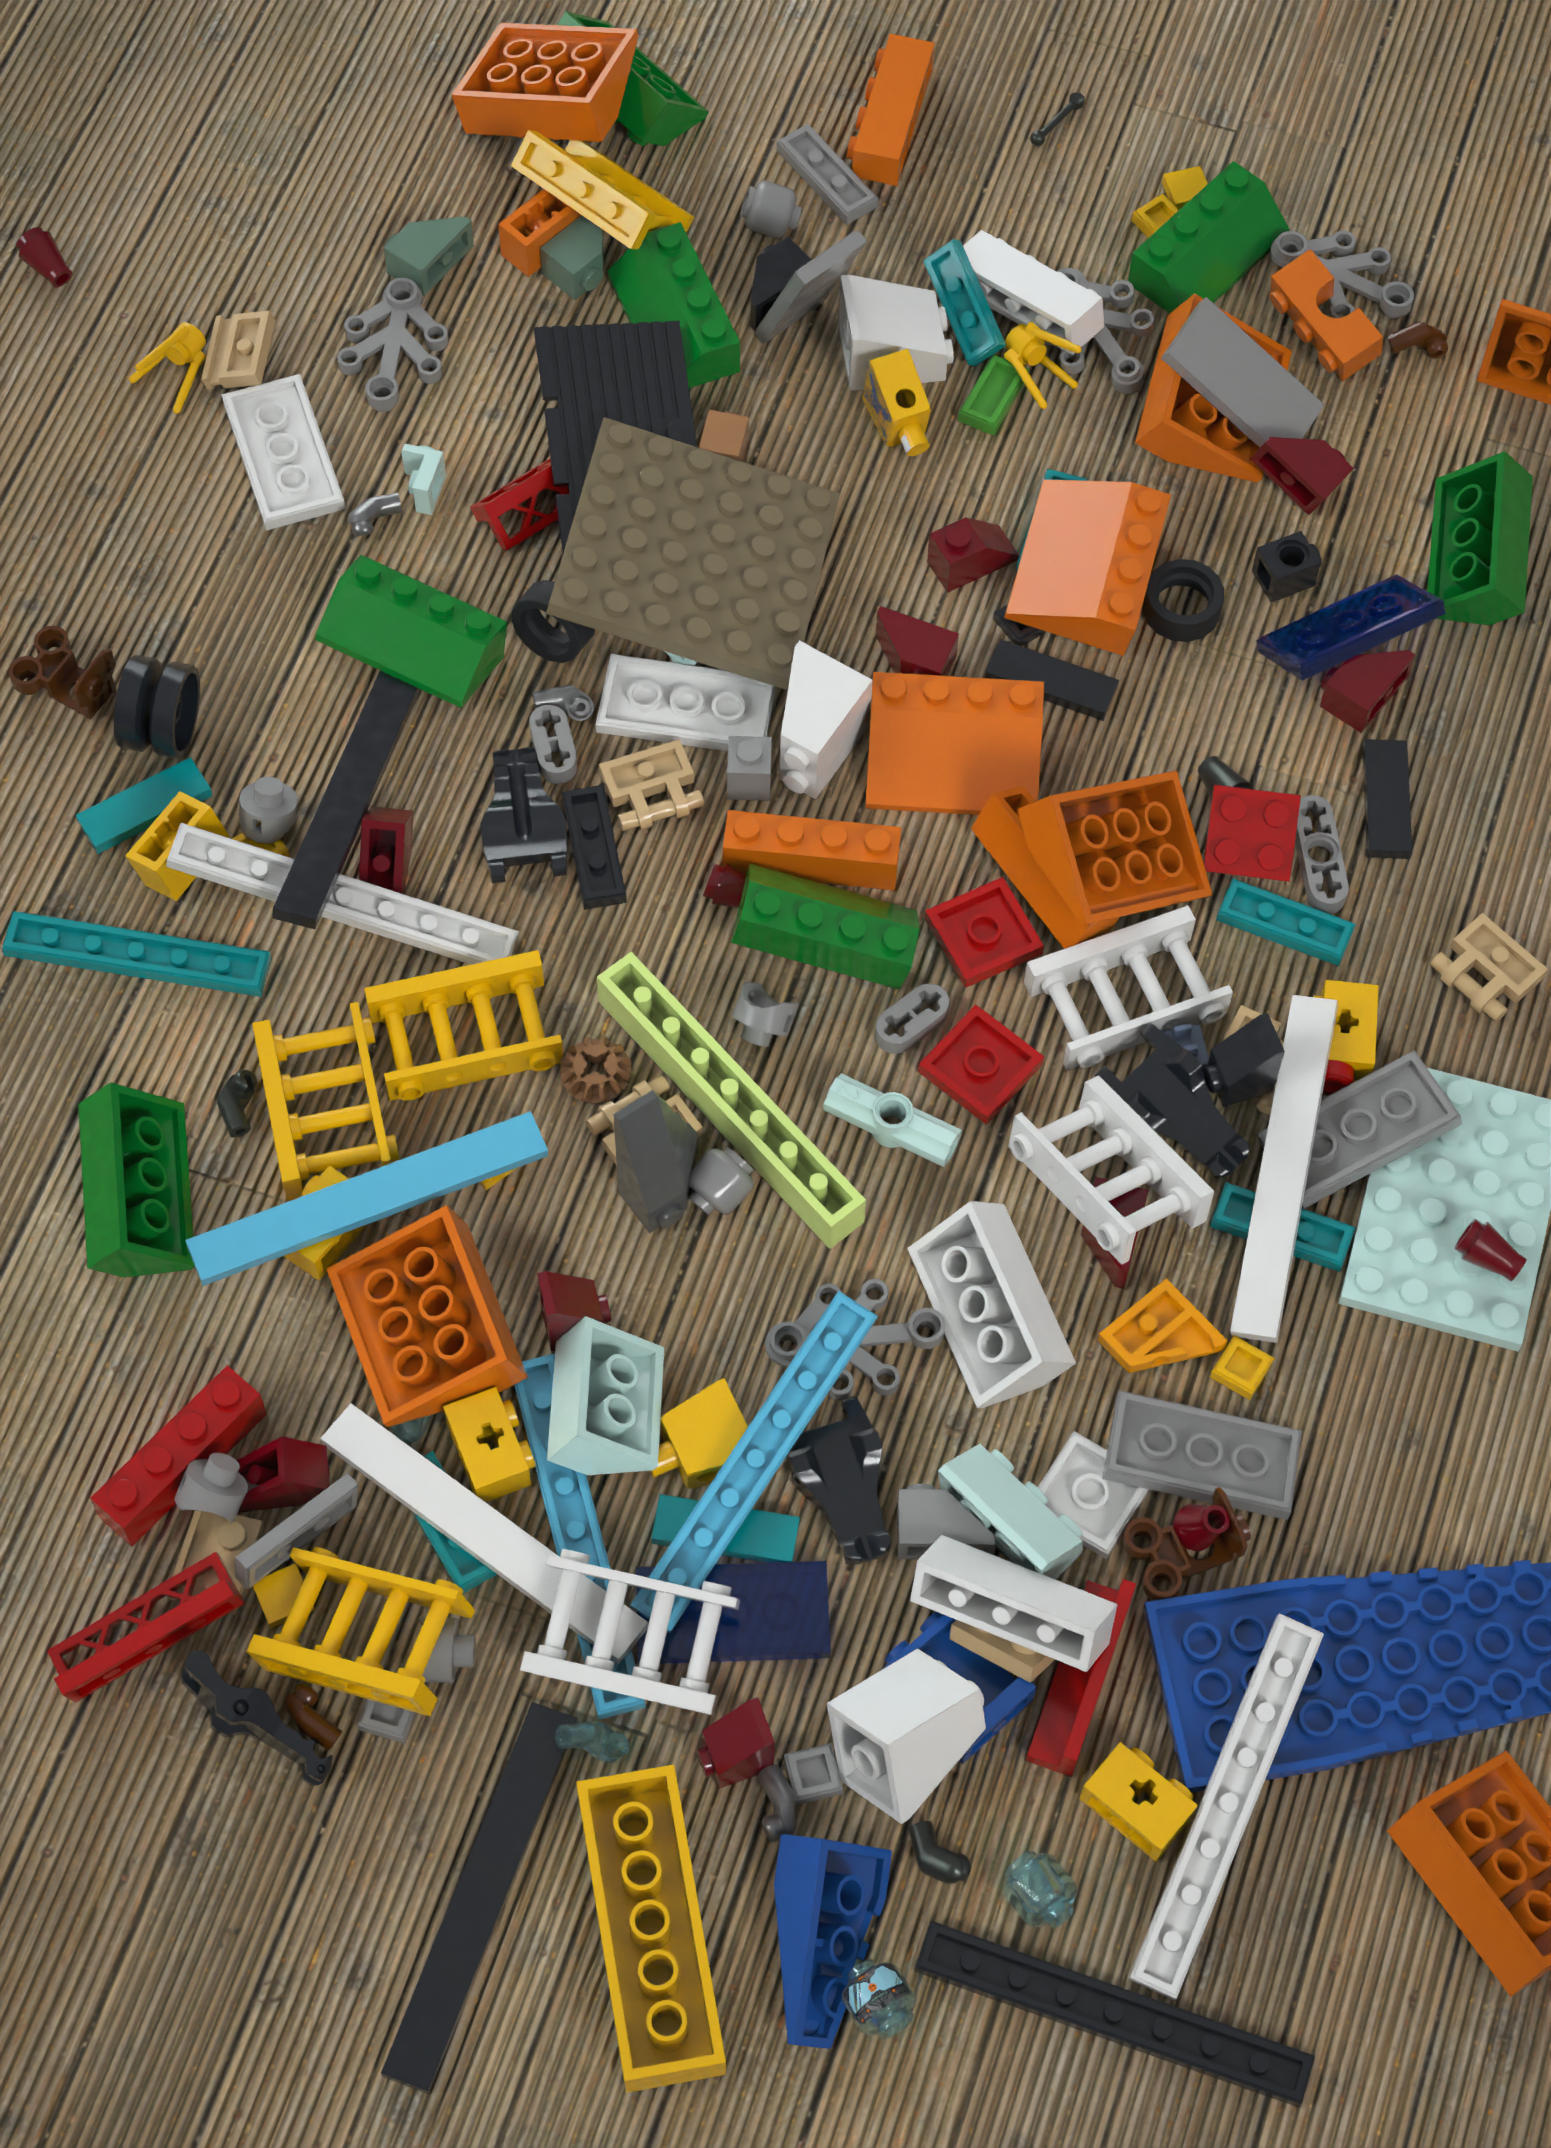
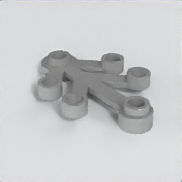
M1286 231L1273 241L1270 256L1273 262L1282 268L1309 249L1316 256L1332 252L1334 256L1338 257L1326 260L1317 256L1334 277V296L1328 299L1331 306L1329 317L1341 318L1337 313H1343L1347 316L1354 311V307L1347 302L1341 286L1379 303L1383 313L1389 318L1398 319L1410 311L1414 292L1408 284L1394 281L1382 287L1353 273L1354 271L1365 269L1374 275L1386 273L1391 261V254L1388 250L1375 247L1367 253L1352 255L1356 238L1348 231H1338L1333 236L1307 240L1299 232ZM1338 243H1345L1348 246H1341ZM1378 259L1383 261V263H1377L1373 260Z
M1064 268L1056 271L1063 273L1068 279L1086 289L1095 291L1102 297L1103 301L1111 302L1117 308H1127L1134 302V287L1126 280L1116 281L1109 286L1087 282L1085 275L1077 269ZM1119 292L1128 293V295L1125 297L1116 296V294ZM1103 309L1104 328L1093 339L1113 366L1111 373L1114 388L1124 394L1137 392L1144 384L1143 365L1134 357L1126 356L1107 327L1130 331L1138 337H1146L1154 331V315L1147 309H1138L1132 314ZM1140 320H1145L1149 322L1144 326H1139L1136 324ZM1044 341V343L1047 345H1054L1047 341ZM1087 343L1081 347L1082 351L1078 354L1074 353L1071 355L1065 350L1061 351L1060 364L1066 373L1077 374L1083 370L1085 366L1084 352ZM1071 357L1079 359L1075 363L1066 362V360ZM1124 370H1134L1128 374L1122 372Z
M408 278L392 280L383 292L382 302L360 315H353L345 320L346 338L350 342L358 344L353 347L343 348L337 355L339 370L345 375H355L362 370L363 360L383 349L379 374L371 377L365 386L368 404L379 412L392 410L399 401V390L395 377L401 349L416 364L418 377L422 382L432 384L438 382L442 377L441 361L437 357L430 355L406 329V323L409 317L424 332L425 346L431 351H441L448 346L447 328L442 324L436 323L421 307L423 303L422 291L414 281ZM390 316L389 325L369 337V327ZM355 327H361V328H362V329L359 330V331H353V330H351V329H353V328H355ZM435 335L442 336L439 339H431ZM348 359L356 360L353 363H345ZM429 367L435 368V370L431 372L424 371L426 368Z
M870 1279L862 1285L861 1294L855 1302L869 1311L882 1309L888 1301V1287L882 1280ZM832 1283L821 1285L816 1290L815 1299L795 1322H781L770 1329L766 1336L765 1349L768 1357L774 1363L783 1367L790 1365L829 1306V1304L823 1303L820 1298L825 1294L835 1296L838 1291L842 1292L837 1285ZM876 1289L883 1296L880 1299L872 1300L867 1297L866 1293L869 1290ZM921 1308L911 1315L908 1323L872 1326L848 1363L872 1380V1387L876 1393L883 1396L892 1395L899 1387V1371L893 1365L881 1363L861 1347L912 1342L918 1348L931 1349L938 1346L944 1338L945 1320L938 1311L932 1308ZM922 1327H928L933 1330L934 1335L924 1338L917 1331ZM784 1341H792L797 1347L793 1351L788 1352L782 1350L780 1344ZM844 1369L838 1379L845 1380L848 1386L843 1390H837L832 1386L828 1392L832 1399L842 1400L848 1398L853 1392V1376ZM888 1374L893 1377L894 1382L891 1385H882L878 1382L877 1378L880 1375Z

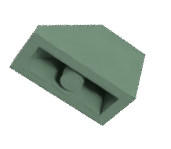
M582 215L540 247L542 274L574 300L586 291L595 289L601 279H603L604 230Z
M464 216L409 222L398 234H393L386 242L384 255L387 274L395 279H411L421 289L422 295L425 296L474 246L472 221Z

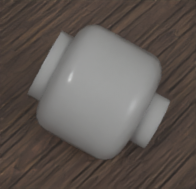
M763 180L756 187L749 186L740 216L745 218L746 227L749 230L778 239L785 234L787 228L795 230L802 207L795 205L796 195L794 190Z
M726 1147L723 1151L716 1148L710 1149L691 1170L689 1186L693 1192L688 1198L707 1215L714 1209L721 1214H730L753 1189L754 1182L750 1174L754 1169L729 1147Z

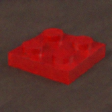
M1213 785L1203 860L1206 872L1290 882L1301 795Z
M1003 877L925 910L927 924L965 988L1043 954L1044 945Z
M975 1004L919 1063L918 1072L987 1125L1040 1069L1044 1063V1056Z

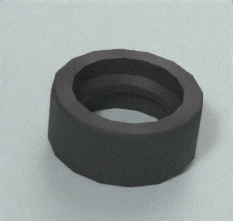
M1177 559L1163 563L1153 570L1143 601V614L1147 624L1158 635L1171 641L1190 642L1202 639L1214 630L1220 620L1224 603L1223 584L1220 577L1209 566L1196 560ZM1177 585L1188 586L1198 590L1207 598L1208 606L1198 614L1190 616L1178 615L1167 610L1160 603L1159 594L1169 587Z
M542 580L535 582L512 608L511 621L515 632L524 645L536 655L552 662L565 663L572 661L593 637L595 629L555 616L553 617L562 624L567 633L553 627L546 621L540 610L546 612L555 581Z

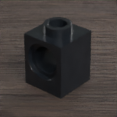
M1299 531L1257 547L1252 573L1272 603L1314 587L1322 560L1317 547L1314 544H1309L1303 532Z

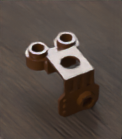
M58 626L42 628L34 638L38 656L36 658L31 656L19 657L9 667V676L14 689L25 695H33L43 687L48 690L49 697L91 720L116 690L112 677L116 666L112 650H102L89 667L84 670L77 666L66 631ZM52 647H59L56 650L48 651ZM28 677H34L32 680L23 681ZM74 685L73 695L75 700L70 696V691Z
M1220 1487L1215 1488L1212 1496L1213 1505H1219L1226 1509L1230 1517V1524L1227 1530L1221 1533L1213 1542L1214 1552L1206 1560H1195L1188 1554L1186 1548L1181 1545L1172 1525L1161 1529L1154 1520L1146 1517L1136 1518L1127 1525L1123 1536L1124 1549L1133 1558L1139 1560L1150 1559L1151 1564L1145 1570L1142 1580L1143 1590L1150 1599L1155 1601L1174 1598L1179 1593L1182 1577L1184 1580L1236 1559L1237 1555L1239 1557L1245 1555L1248 1547L1247 1541L1251 1539L1248 1524L1241 1513H1234L1226 1493ZM1137 1536H1144L1149 1540L1150 1546L1139 1548L1134 1544L1133 1539ZM1157 1578H1163L1169 1583L1170 1588L1165 1591H1159L1153 1586L1152 1581Z

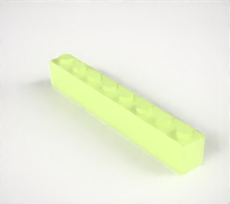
M632 952L597 976L598 1002L829 1249L864 1223L866 1199Z

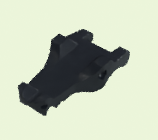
M526 747L494 751V798L485 811L480 823L483 852L492 884L506 882L505 875L507 871L504 867L551 862L550 868L553 870V877L566 876L568 841L565 815L543 789L535 748Z
M1149 1023L1140 1032L1145 1041L1156 1049L1122 1082L1106 1066L1102 1067L1094 1076L1099 1075L1159 1136L1178 1143L1200 1164L1204 1165L1215 1178L1230 1175L1248 1157L1249 1144L1235 1132L1215 1107L1205 1082L1201 1063L1190 1051L1180 1046L1155 1025Z
M856 1396L841 1400L842 1412L846 1420L802 1432L787 1455L794 1486L825 1514L838 1546L842 1549L845 1563L848 1565L861 1564L881 1558L890 1551L891 1539L888 1531L885 1529L877 1496L878 1474L883 1446L877 1430L873 1428Z
M197 1650L188 1655L185 1667L181 1673V1682L210 1711V1728L226 1738L235 1735H247L257 1739L301 1765L302 1778L306 1783L318 1786L324 1782L331 1771L333 1756L330 1755L326 1758L317 1757L313 1751L315 1741L303 1739L300 1733L284 1724L265 1691L255 1687L238 1688L230 1686L222 1680L214 1669L207 1653Z

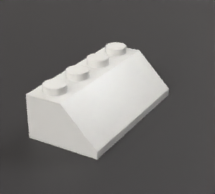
M970 1201L907 1248L934 1310L938 1311L945 1320L944 1334L977 1408H985L1043 1387L1076 1364L1004 1204Z

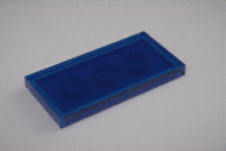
M1396 574L1256 640L1258 652L1303 681L1446 614L1444 601Z
M827 1561L715 1564L705 1581L731 1587L730 1597L738 1598L740 1605L738 1610L722 1607L710 1662L830 1658ZM656 1566L636 1567V1575L648 1578ZM636 1587V1595L638 1594L641 1588ZM692 1600L671 1633H666L659 1664L690 1663L703 1602ZM637 1612V1614L641 1616L643 1619H645L649 1624V1619H647L646 1617ZM647 1630L637 1641L638 1664L640 1663Z

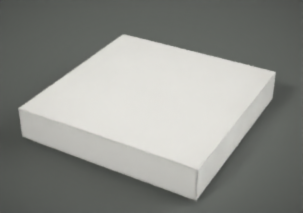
M1073 1431L1038 1488L1048 1499L1045 1506L1057 1517L1065 1514L1082 1531V1535L1079 1538L1083 1541V1546L1107 1559L1150 1489L1102 1479L1107 1450Z

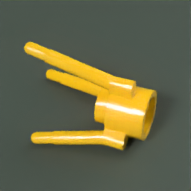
M186 322L181 323L164 342L135 365L137 371L129 377V381L136 383L166 356L177 365L190 363L173 407L175 414L180 413L197 371L206 360V355L201 351L206 345L204 335L194 325Z
M1029 322L1027 325L1020 324L1007 335L1004 358L1014 366L1039 407L1046 409L1047 402L1024 365L1034 366L1040 362L1060 380L1064 381L1072 389H1076L1078 387L1077 381L1045 355L1047 349L1044 341L1077 354L1082 351V348L1071 341L1040 329L1033 322Z

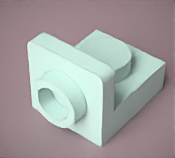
M404 444L401 451L405 473L411 475L409 494L414 496L416 512L432 515L447 477L443 451H438L424 445Z

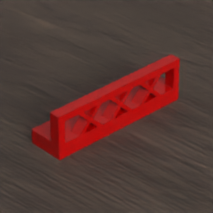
M548 459L470 506V509L477 521L488 522L502 550H508L558 520L556 502L554 510L548 514L534 510L537 494L540 491L547 489L558 493L557 495L569 494V490H567L568 486L555 487L552 485L554 482L551 459ZM527 500L526 508L518 506L520 503ZM510 509L524 513L520 531L508 537L498 517ZM532 516L539 518L530 524Z
M217 1552L212 1553L48 1649L47 1653L59 1674L54 1680L61 1694L76 1703L245 1604L220 1555ZM214 1569L220 1581L199 1594L192 1596L197 1578ZM185 1585L183 1594L174 1592ZM165 1596L180 1600V1604L153 1621H149L155 1602ZM143 1610L141 1618L133 1617V1615ZM123 1621L138 1625L136 1631L107 1646L114 1626ZM100 1635L98 1643L90 1641ZM80 1646L96 1649L93 1656L71 1669L63 1657Z
M1123 1579L1118 1591L1087 1580L1084 1591L1117 1604L1109 1645L1087 1672L1059 1661L1026 1761L1072 1777L1133 1597L1136 1583Z

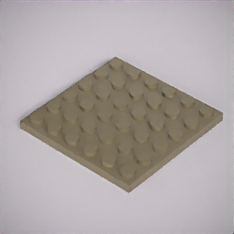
M604 417L546 614L788 690L794 648L799 640L803 643L805 640L840 493Z

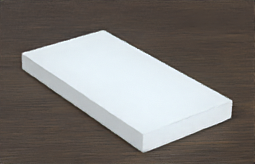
M300 374L221 394L266 531L346 509L344 498Z
M611 654L595 724L596 732L666 743L680 739L682 745L728 751L729 736H768L777 687L722 669Z

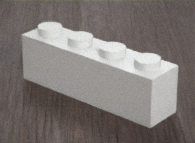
M983 230L963 245L988 305L996 312L1019 325H1027L1029 322H1033L1040 329L1071 341L1080 347L1085 345L1104 328L1103 299L1095 291L1086 289L1068 279L1063 273L1052 270L1038 262L1033 256L1018 251L1004 240L995 238ZM1063 349V350H1065L1066 352L1070 353L1071 355L1074 354V352H1072V351Z
M941 1535L917 1560L910 1598L911 1602L1085 1672L1090 1669L1109 1645L1117 1604L944 1535Z

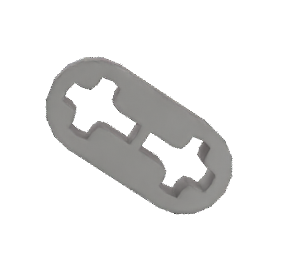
M540 706L532 712L529 718L530 736L533 747L536 750L539 772L546 781L553 784H563L570 781L577 772L576 750L565 712L557 706ZM551 721L555 730V736L548 738L543 723ZM551 752H559L564 766L555 767V764L552 762Z
M923 984L885 1010L876 1022L875 1038L879 1047L885 1052L892 1054L902 1053L941 1026L947 1019L949 1011V996L946 991L939 985ZM923 1000L928 1004L937 1002L936 1012L927 1008L918 1014L921 1011ZM891 1025L894 1029H897L904 1025L903 1036L900 1037L896 1033L888 1036V1026Z

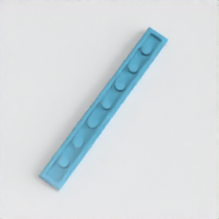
M530 1111L185 1240L186 1246L202 1286L545 1158L548 1156V1148Z
M837 1292L648 1578L700 1589L703 1581L706 1580L878 1317L877 1315L842 1292ZM641 1588L630 1607L650 1620L656 1591ZM675 1596L667 1629L668 1633H671L692 1601L691 1599Z
M555 1353L522 1361L528 1378L515 1384L514 1387L529 1446L536 1464L535 1470L556 1553L560 1557L562 1549L588 1554L590 1555L588 1564L610 1569L587 1476L547 1461ZM585 1575L607 1591L609 1580ZM577 1634L585 1663L586 1655H592L593 1645ZM632 1650L629 1651L620 1664L615 1662L613 1672L632 1676L633 1667H636ZM591 1687L599 1720L646 1708L644 1699Z

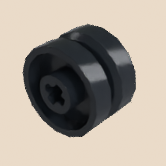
M139 655L131 657L123 670L115 701L113 721L114 737L117 746L122 749L143 752L152 744L154 752L158 755L178 759L183 757L190 746L199 712L200 676L198 668L190 664L171 662L163 670L161 662L156 658Z

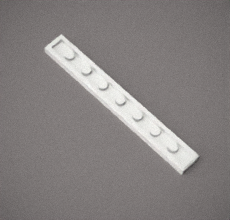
M181 823L169 853L166 867L276 902L295 859ZM342 874L339 875L321 916L471 965L511 956L519 932Z
M1292 995L1283 1043L1285 1053L1275 1086L1230 1329L1231 1336L1278 1342L1337 1016V1000Z
M350 1403L320 1438L322 1445H326L330 1451L552 1614L562 1570L546 1565L547 1555L559 1556ZM581 1574L568 1627L594 1646L606 1591ZM624 1604L611 1659L617 1664L621 1663L648 1629V1622Z
M1280 1613L1276 1616L1128 1979L1173 2000L1177 1999L1324 1633Z

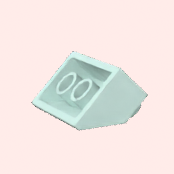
M586 1316L556 1341L547 1461L585 1475L651 1471L658 1467L664 1347Z
M978 1444L945 1463L938 1470L941 1490H947L995 1535V1547L1012 1563L1056 1580L1083 1553V1541L1079 1538L1082 1535V1531L1065 1514H1061L1059 1517L1053 1514L1045 1506L1048 1499L1041 1490L1030 1481L1023 1485L1011 1473L1014 1470L1013 1465L997 1449L990 1453L981 1444Z

